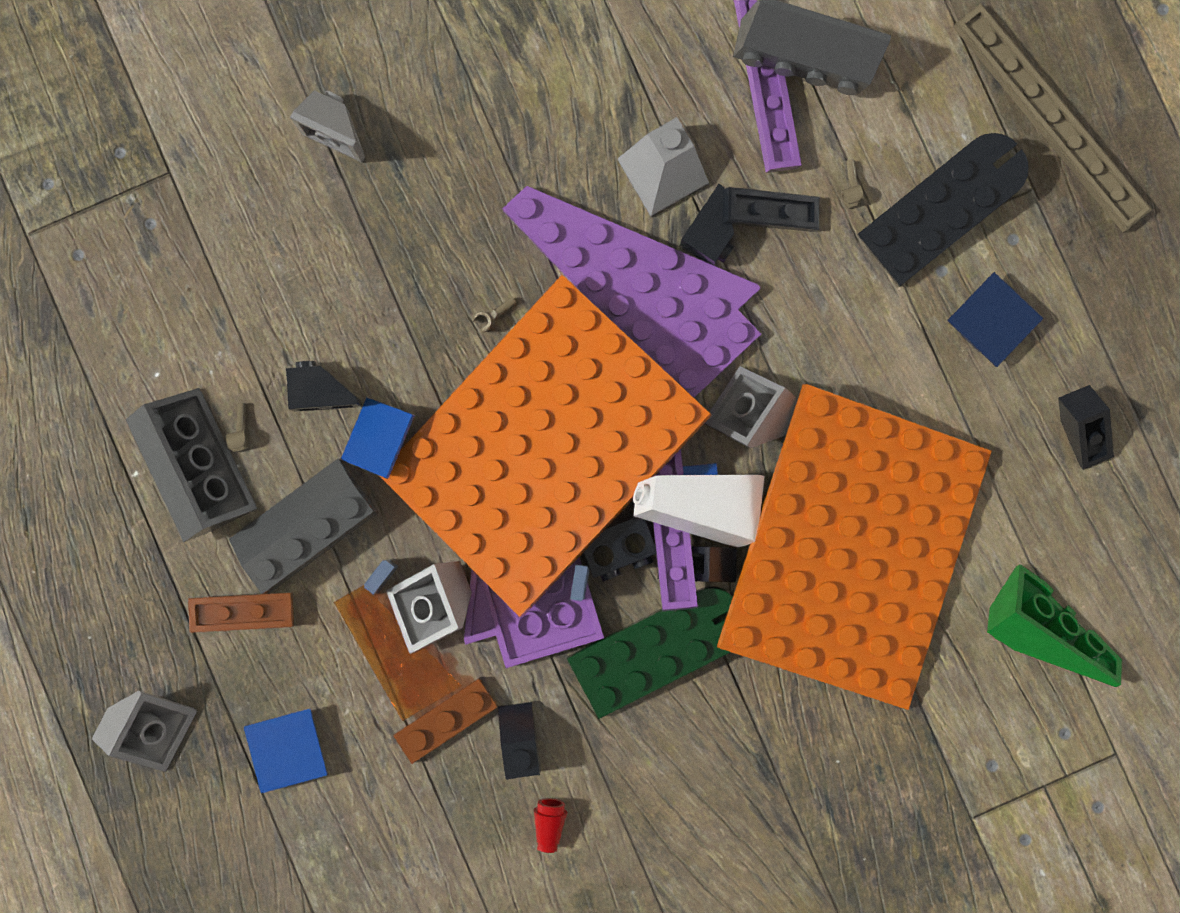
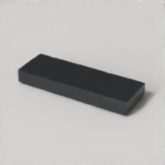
M728 187L724 189L723 223L815 232L819 230L820 197Z

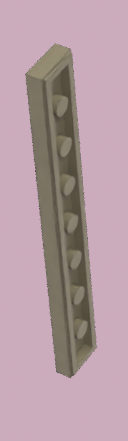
M982 3L955 23L953 26L955 31L1122 232L1128 230L1152 210Z

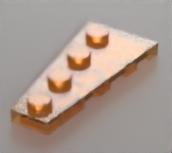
M364 585L334 602L402 721L462 686L425 648L416 653L409 654L397 619L371 592L364 588Z

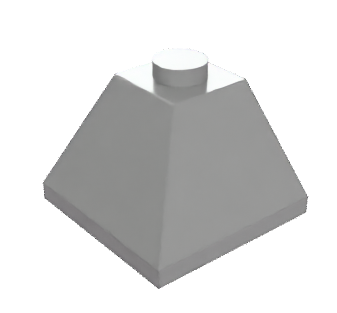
M314 90L293 111L290 117L302 135L363 163L365 155L350 113L345 104H343L344 99L330 91H326L323 95Z
M677 117L645 135L617 159L650 217L709 184L696 149Z
M740 366L710 410L712 416L705 424L743 445L753 448L787 434L798 399L785 387Z
M460 561L433 564L386 590L409 654L416 653L463 628L472 591Z
M137 691L107 708L92 740L110 757L166 772L197 710L161 697Z

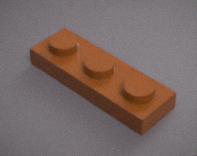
M293 592L188 598L189 633L294 627Z
M478 678L393 736L410 763L413 764L496 709L498 705L482 680Z

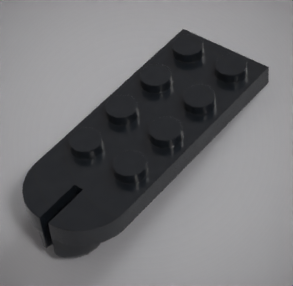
M988 133L977 137L857 234L899 287L1023 187L1028 176L1029 167L1026 155L1022 149L998 169L993 165L1017 145L1013 139L999 133Z

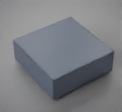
M383 560L365 582L364 588L373 595L378 594L397 570L398 566L391 560Z
M576 564L570 599L578 601L585 599L589 574L588 566Z

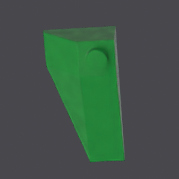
M1021 564L1016 566L989 608L987 633L1014 651L1113 687L1120 686L1122 659L1094 630L1086 631L1075 618L1076 612L1069 605L1063 608L1051 596L1054 590L1047 582Z

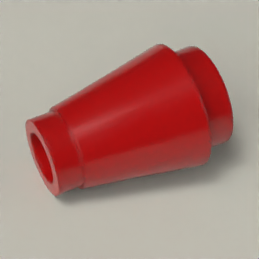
M552 798L538 800L537 807L534 808L537 850L541 852L554 853L558 850L568 814L563 801Z

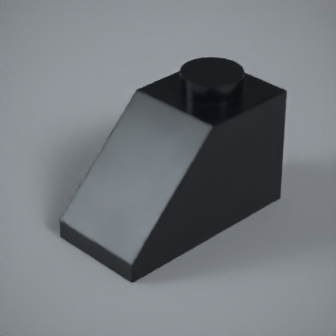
M721 184L717 185L682 237L679 245L700 260L713 266L718 260L724 263L735 247L730 243L734 235L732 224L723 223L725 187Z
M300 361L295 363L296 368H286L289 410L302 412L362 407L361 400L326 369L316 366V361Z
M1088 385L1059 397L1061 423L1080 467L1084 470L1113 458L1110 409L1093 388Z
M691 546L695 581L736 582L737 548Z
M532 701L498 706L500 743L505 779L540 775L541 762Z

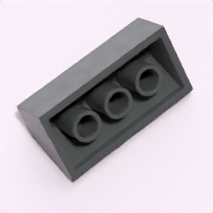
M757 0L741 19L733 57L741 59L745 65L751 67H768L774 69V72L781 76H798L805 78L806 82L811 85H828L837 88V91L842 94L856 95L871 84L890 43L891 35L778 0Z
M200 388L144 404L126 419L183 542L212 532L257 509Z
M338 458L229 540L241 567L260 593L269 594L379 512Z

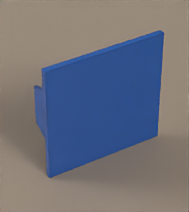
M366 397L341 460L388 479L415 415Z
M311 708L244 726L261 793L328 775Z

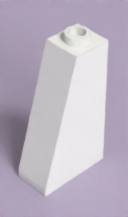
M654 476L638 482L633 495L635 503L633 516L739 548L755 542L765 476Z

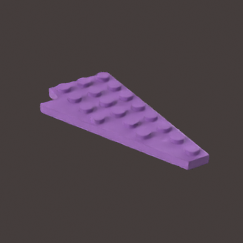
M526 186L502 208L503 212L580 292L694 398L761 335L739 311L761 289L758 284L529 186Z
M580 557L523 617H519L472 570L470 580L472 593L466 615L465 645L496 636L505 667L509 668L604 639L588 583L584 600L570 599L576 564L582 565Z

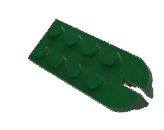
M719 587L696 590L697 608L663 612L661 608L610 634L604 639L569 655L567 660L598 719L730 653L717 647L726 619L718 623H714L713 619L729 610L733 594Z

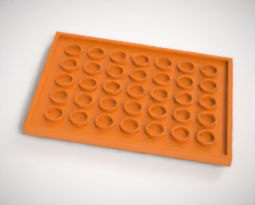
M561 275L405 444L398 454L389 478L380 477L519 617H523L633 500L638 482L656 476L712 414L566 277Z
M803 384L761 510L756 539L749 546L717 647L909 710L992 451L817 387Z

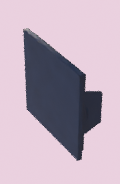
M993 272L947 321L978 352L983 354L995 367H998L1044 318Z

